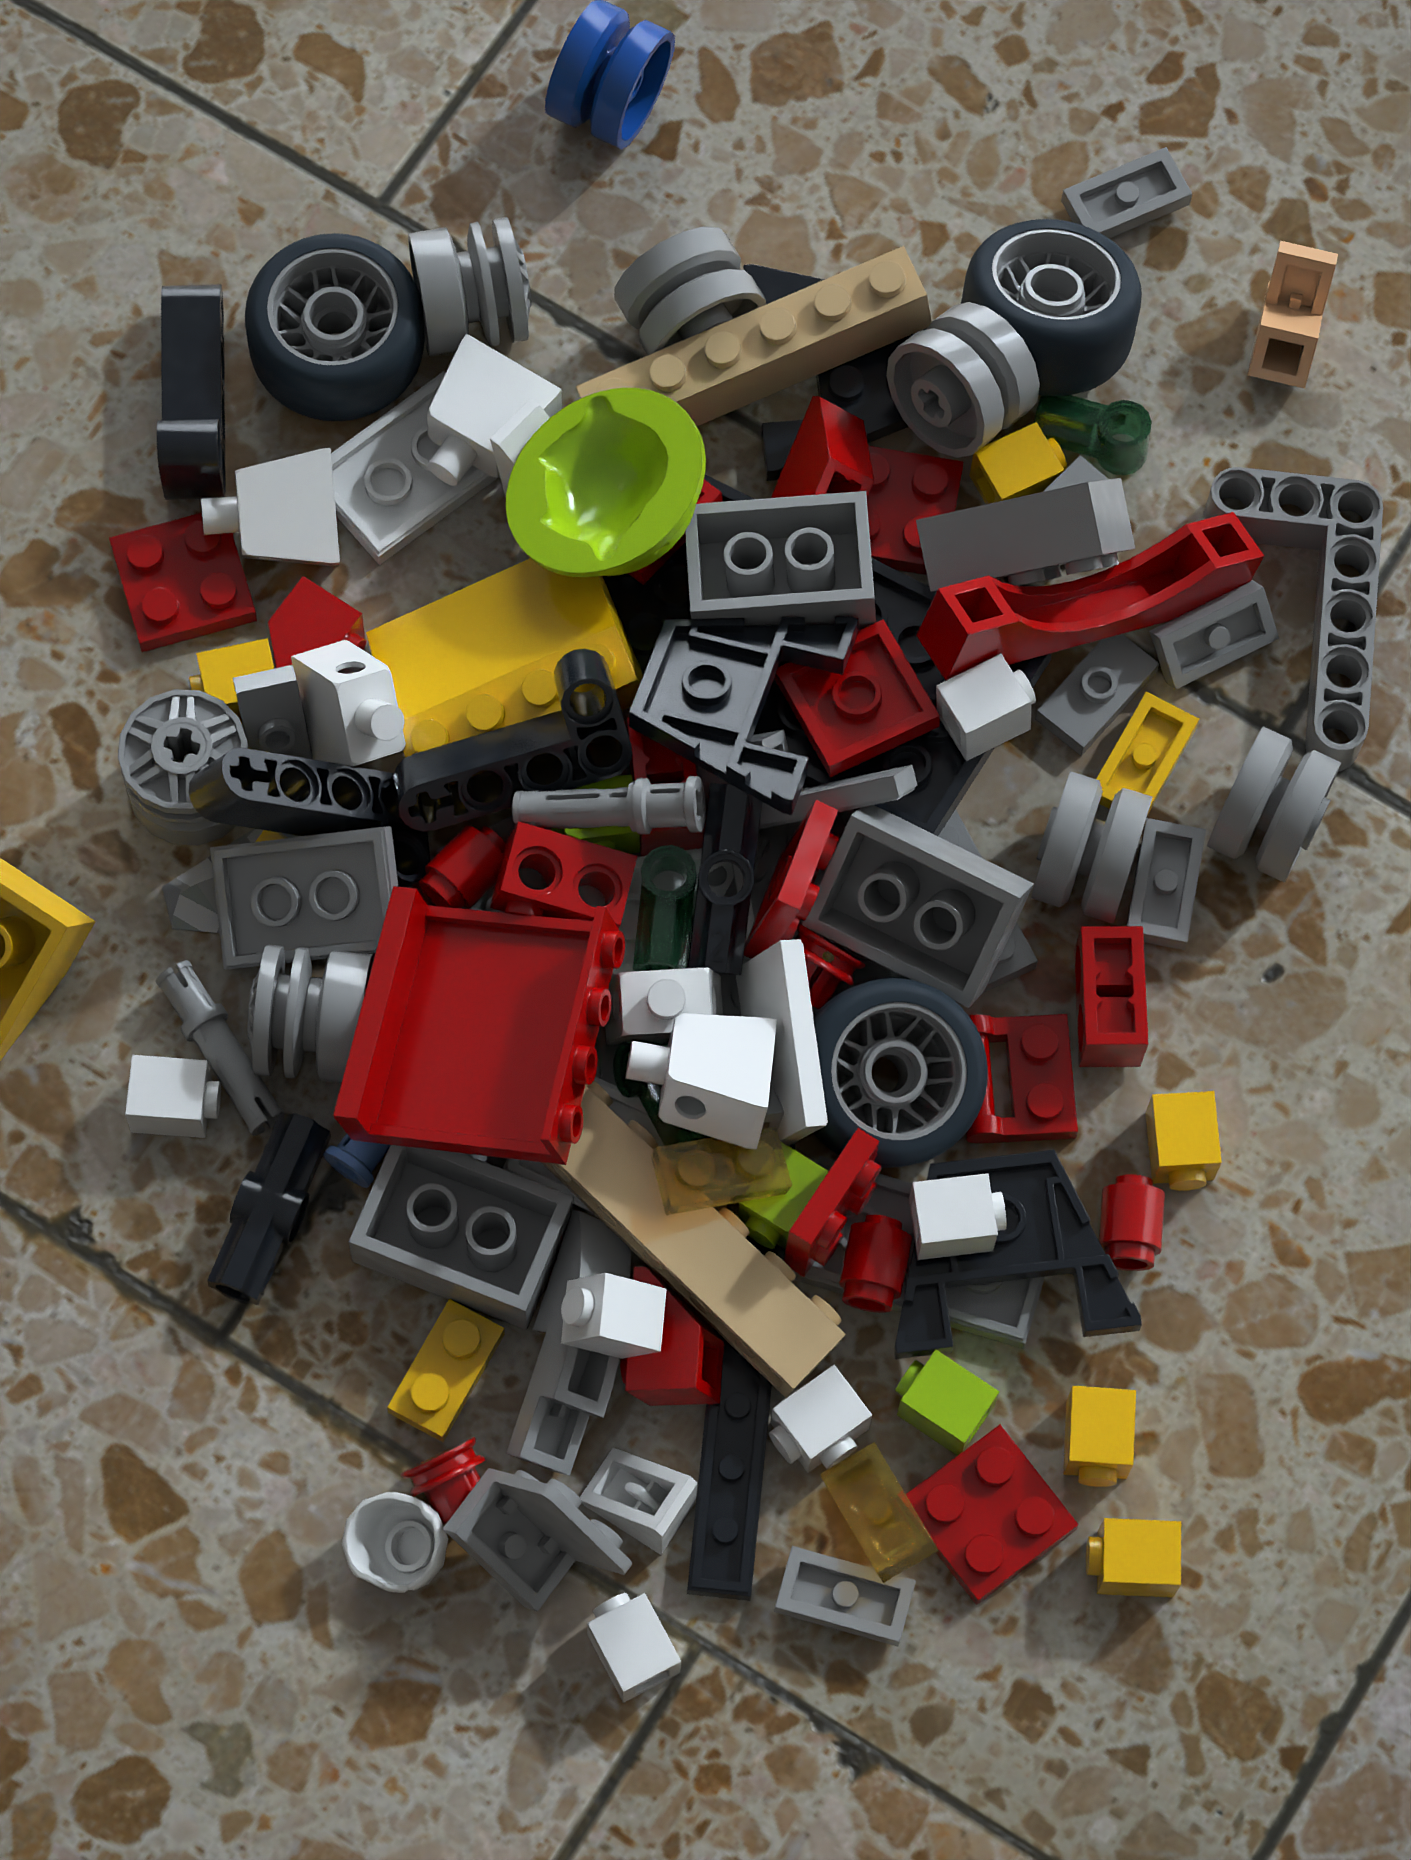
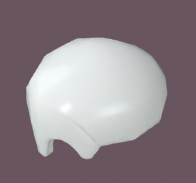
M386 1492L362 1500L346 1520L341 1544L348 1566L356 1577L385 1591L405 1593L408 1590L415 1591L428 1585L443 1567L448 1536L443 1530L444 1526L438 1512L431 1508L429 1504L410 1495Z

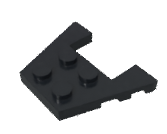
M747 264L743 267V270L754 279L766 299V304L825 280L754 264ZM914 334L816 375L818 396L864 420L868 443L909 427L901 417L891 398L886 375L888 359L900 344ZM803 420L762 423L761 437L766 481L779 479Z
M840 616L835 617V624L805 625V617H782L779 625L745 626L744 618L665 619L630 708L629 727L781 813L792 815L808 773V757L751 744L753 733L780 662H791L843 675L858 635L859 618Z
M1055 1150L930 1164L927 1180L989 1173L991 1193L1002 1192L1006 1211V1230L997 1231L998 1236L993 1251L918 1260L914 1243L894 1347L895 1359L932 1355L935 1350L942 1354L952 1353L953 1340L945 1288L1072 1274L1074 1276L1083 1337L1140 1330L1142 1326L1141 1315L1134 1302H1130L1118 1279L1119 1273L1109 1254H1105L1090 1225L1091 1219Z

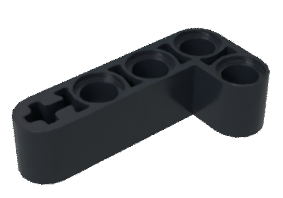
M222 285L162 286V420L157 421V459L165 500L225 497V348Z
M577 649L565 654L557 662L554 678L561 705L560 711L418 752L404 758L397 765L393 775L399 815L403 822L414 830L423 832L433 831L511 808L516 791L572 790L621 774L629 766L632 759V745L609 666L604 657L593 650ZM591 683L596 685L587 692L574 691L583 684ZM599 736H612L610 740L604 743H591L593 739ZM538 754H553L550 758L546 760H531L534 756ZM480 771L494 772L486 778L472 777ZM456 781L455 785L450 786L451 782Z
M234 748L195 774L189 783L188 793L193 807L202 817L215 823L298 836L391 826L398 887L409 888L427 874L425 866L430 862L427 831L423 832L410 828L401 819L394 785V773L248 748Z

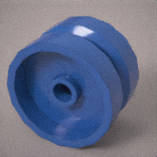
M604 0L592 1L579 16L557 58L545 98V113L573 128L579 127L590 119L591 133L595 138L618 149H624L631 144L641 131L660 95L670 69L675 49V35L671 31L648 20H643L630 29L629 14L624 9Z

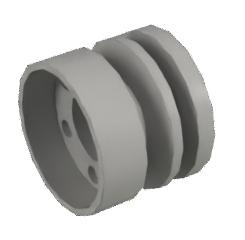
M507 217L492 220L494 247L488 248L485 247L479 223H469L467 235L468 251L458 253L446 227L408 233L412 276L421 297L425 345L429 357L455 353L466 334L469 335V323L480 321L484 336L490 347L499 345L498 318L506 317L513 343L528 340V319L532 305L529 278L523 250L519 247L513 235Z
M174 689L150 697L131 713L120 733L118 761L134 815L152 835L172 844L202 845L223 838L236 827L234 825L215 823L202 817L193 807L188 793L189 783L195 774L234 748H248L247 738L239 717L223 700L200 690ZM185 751L194 752V754H187L183 763L174 761V759H182Z
M267 944L264 948L260 968L252 982L248 1008L247 1033L252 1050L254 1075L271 1076L278 1049H284L285 1077L296 1078L302 1065L304 1053L308 1051L316 1052V1067L320 1081L342 1083L374 961L373 954L332 951L326 962L323 978L312 977V965L308 948L298 947L293 959L291 975L285 974V952L283 946Z

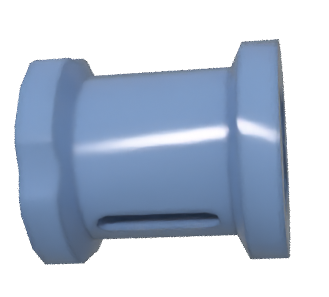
M346 1134L337 1147L329 1146L323 1155L336 1171L353 1183L367 1188L374 1180L372 1171L387 1153L390 1145L353 1141Z

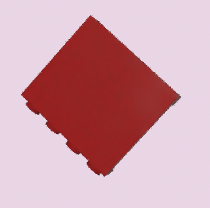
M393 886L333 1117L353 1141L566 1165L571 1143L576 1144L579 1141L583 1130L584 1119L581 1101L585 1085L592 1084L597 1071L598 1058L595 1043L599 1027H604L607 1024L611 1013L609 985L613 969L620 968L625 954L624 934L619 930L607 908L596 906L593 921L431 906L427 905L417 888Z

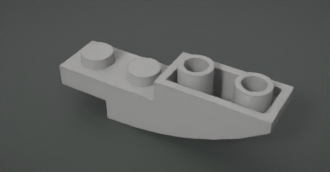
M572 1211L533 1328L534 1331L544 1334L545 1338L506 1452L510 1456L568 1476L571 1474L589 1416L604 1418L620 1358L561 1344L563 1327L561 1306L566 1295L567 1281L601 1273H609L630 1279L631 1264L630 1248L600 1219L581 1211Z

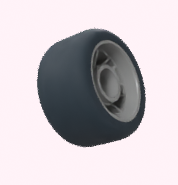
M1036 219L1006 226L989 236L979 246L972 256L966 272L961 304L971 302L988 307L1007 320L1022 337L1036 363L1040 382L1038 395L1066 396L1086 392L1102 385L1125 363L1135 336L1141 308L1142 292L1141 283L1134 264L1128 255L1108 237L1077 223L1055 219Z
M340 233L320 234L303 238L284 247L266 262L255 277L248 293L245 308V329L254 370L265 389L278 402L298 414L322 421H349L366 417L395 401L407 389L418 371L425 342L421 297L417 285L405 265L379 244L359 236Z
M900 978L878 979L857 985L837 994L814 1014L813 1019L828 1123L827 1126L813 1133L829 1149L840 1155L857 1128H860L880 1141L874 1162L881 1165V1168L903 1167L919 1164L939 1156L954 1146L970 1129L978 1116L986 1094L988 1079L987 1057L981 1036L975 1024L963 1008L951 997L930 985L914 980ZM880 1057L892 1061L898 1070L899 1078L897 1085L890 1092L879 1089L872 1079V1067Z

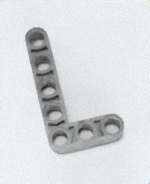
M1243 467L1228 468L1221 471L1213 480L1203 513L1204 519L1234 512L1255 543L1319 550L1305 746L1306 753L1312 750L1318 751L1341 762L1339 771L1345 770L1357 759L1369 727L1383 517L1382 497L1377 489L1369 483L1360 480ZM1224 498H1235L1244 503L1246 508L1243 510H1233L1225 506L1221 500ZM1284 504L1296 505L1304 511L1305 515L1297 517L1288 515L1280 506ZM1348 510L1356 512L1363 518L1364 522H1349L1339 512ZM1341 564L1353 566L1361 576L1352 578L1344 576L1338 572L1335 566ZM1340 618L1349 620L1355 625L1357 631L1348 633L1340 631L1333 625L1332 620ZM1332 673L1343 674L1352 681L1354 686L1350 688L1338 687L1330 682L1327 675ZM1331 728L1341 730L1348 736L1350 742L1345 744L1334 743L1325 736L1323 731Z

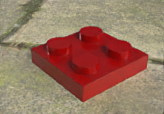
M868 445L874 475V483L867 497L871 558L895 570L927 575L916 520L956 510L964 462Z
M202 512L109 537L141 652L257 621L256 610L233 534L204 535Z
M884 619L858 630V635L843 675L791 662L778 667L775 674L777 685L830 777L940 727L939 713Z
M815 800L779 855L746 940L744 956L752 959L780 940H792L800 919L803 921L807 919L820 890V887L814 884L819 869L822 871L826 869L839 840L838 836L830 833L838 813L837 809Z
M857 1128L789 1230L784 1262L803 1277L806 1276L814 1262L819 1263L823 1267L828 1263L844 1236L841 1230L847 1221L845 1215L848 1211H851L858 1216L877 1187V1183L874 1181L882 1166L874 1161L880 1141L860 1128Z
M1001 1424L902 1496L898 1503L976 1605L1076 1531L1079 1526Z

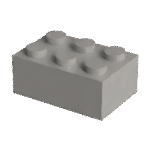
M1121 478L1080 483L916 520L931 592L937 591L938 588L988 575L1005 583L1004 577H1007L1009 584L1018 586L1062 577L1060 565L1065 564L1067 575L1119 565L1118 552L1136 549Z
M866 491L696 504L693 517L685 531L691 619L744 618L745 626L779 625L782 617H805V625L835 624V617L850 616L859 618L858 630L876 623Z
M875 805L861 807L851 815L819 885L820 890L816 901L802 925L911 980L930 985L942 991L954 1001L969 1008L984 992L1034 883Z
M390 1145L348 1241L351 1259L356 1264L448 1300L451 1299L458 1304L527 1330L557 1259L572 1211L574 1210V1197L463 1153Z

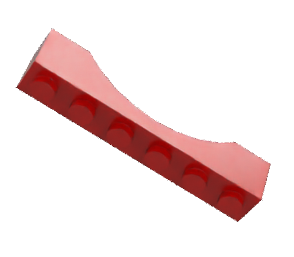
M1231 512L1185 524L1159 543L1119 563V565L1074 581L1048 586H1018L1003 583L988 575L938 588L916 636L944 679L948 680L999 654H1002L1008 665L1171 621L1250 582L1261 564L1264 554L1236 514Z

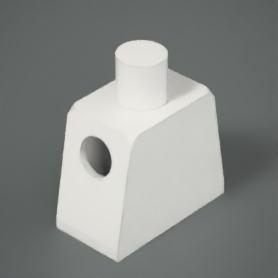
M466 334L449 365L427 413L428 437L440 446L428 463L429 470L438 479L452 486H456L471 465L492 477H500L490 438L530 398L537 402L549 417H552L562 409V389Z
M331 448L318 449L235 470L237 496L201 499L204 535L240 532L242 558L322 566H338L340 563Z
M347 640L291 656L313 760L356 766L401 752L405 749L406 743L403 733L404 715L400 708H398L392 673L386 664Z
M710 968L633 971L614 975L611 977L609 985L611 1013L605 1025L606 1045L631 1044L632 1041L642 1043L667 1042L670 1039L675 1017L682 1013L723 1015L721 976Z
M682 1013L674 1019L668 1047L632 1041L625 1078L662 1085L658 1116L663 1122L738 1146L757 1150L768 1109L777 1020L760 1017Z

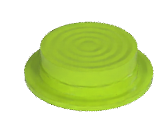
M615 388L600 391L574 401L550 417L532 435L514 464L506 492V514L513 537L521 549L534 562L560 575L570 577L615 576L637 571L662 557L677 543L693 517L706 471V454L702 436L689 414L678 403L652 390Z

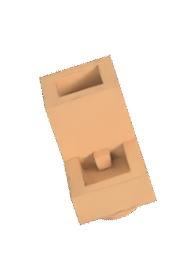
M1280 241L1260 315L1248 376L1305 389L1338 254Z

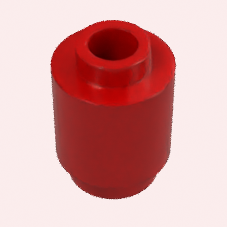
M469 825L465 826L425 866L427 874L419 881L420 888L436 906L471 909L496 884L506 843L498 834L486 826H483L480 830Z
M1135 1174L1120 1175L1116 1177L1115 1184L1107 1185L1102 1189L1099 1242L1105 1254H1109L1118 1270L1144 1271L1152 1269L1155 1256L1162 1251L1165 1192L1153 1186V1180L1149 1177Z
M872 1214L865 1217V1222L851 1225L839 1280L840 1287L844 1289L842 1301L846 1305L868 1312L887 1313L892 1310L893 1300L901 1297L913 1238L902 1230L903 1224L899 1220L884 1215Z

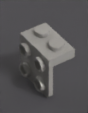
M488 1468L443 1527V1530L520 1604L537 1612L575 1561L625 1575L632 1565L631 1560L619 1549L623 1543L620 1536L604 1523L596 1519H591L590 1521L578 1509L582 1500L574 1491L555 1479H550L547 1484L539 1482L536 1478L522 1470H517L513 1475Z

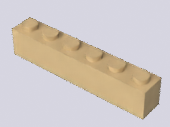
M902 246L577 385L576 388L580 399L600 391L615 388L652 390L678 403L689 414L696 426H699L928 328L932 320L927 293L905 247Z
M593 1081L590 1085H585L581 1101L584 1119L583 1130L579 1141L576 1144L571 1143L567 1164L541 1163L785 1398L789 1397L838 1346L846 1335L838 1327L842 1322L840 1316L821 1297L814 1295L809 1299L792 1283L796 1278L794 1272L779 1256L771 1251L763 1255L746 1239L750 1234L748 1228L733 1212L725 1207L717 1211L700 1195L704 1191V1187L687 1168L678 1163L672 1168L655 1152L658 1148L657 1141L641 1124L634 1120L626 1124L609 1108L613 1104L611 1097L596 1081Z

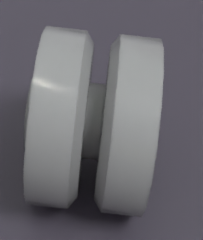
M703 226L683 231L658 243L639 256L623 272L614 287V299L628 323L634 328L640 329L639 342L647 355L766 305V299L752 276L745 270H740L741 257L729 237L718 227Z
M966 302L952 306L934 319L926 330L918 331L900 344L888 359L886 376L891 398L903 420L923 442L937 452L955 458L970 456L992 441L1000 430L1009 428L1025 416L1037 403L1040 382L1036 363L1027 345L1007 320L990 308Z
M1262 727L1225 801L1207 847L1236 859L1245 854L1257 829L1266 832L1255 858L1256 868L1258 871L1285 883L1302 848L1308 850L1331 801L1326 797L1339 771L1341 762L1312 750L1303 756L1290 781L1282 776L1293 752L1292 740Z
M1070 771L1058 808H1052L1036 859L1041 861L1031 899L1057 907L1063 906L1070 899L1077 874L1079 873L1089 877L1081 901L1083 914L1113 924L1153 797L1122 788L1114 795L1106 822L1095 819L1103 793L1100 780Z

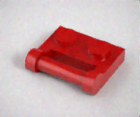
M1049 1014L1011 1017L968 1015L975 1024L985 1048L988 1079L982 1107L974 1123L966 1132V1140L970 1143L985 1144L1076 1139L1078 1124L1068 1015ZM1006 1042L1012 1117L1001 1118L995 1116L989 1043Z

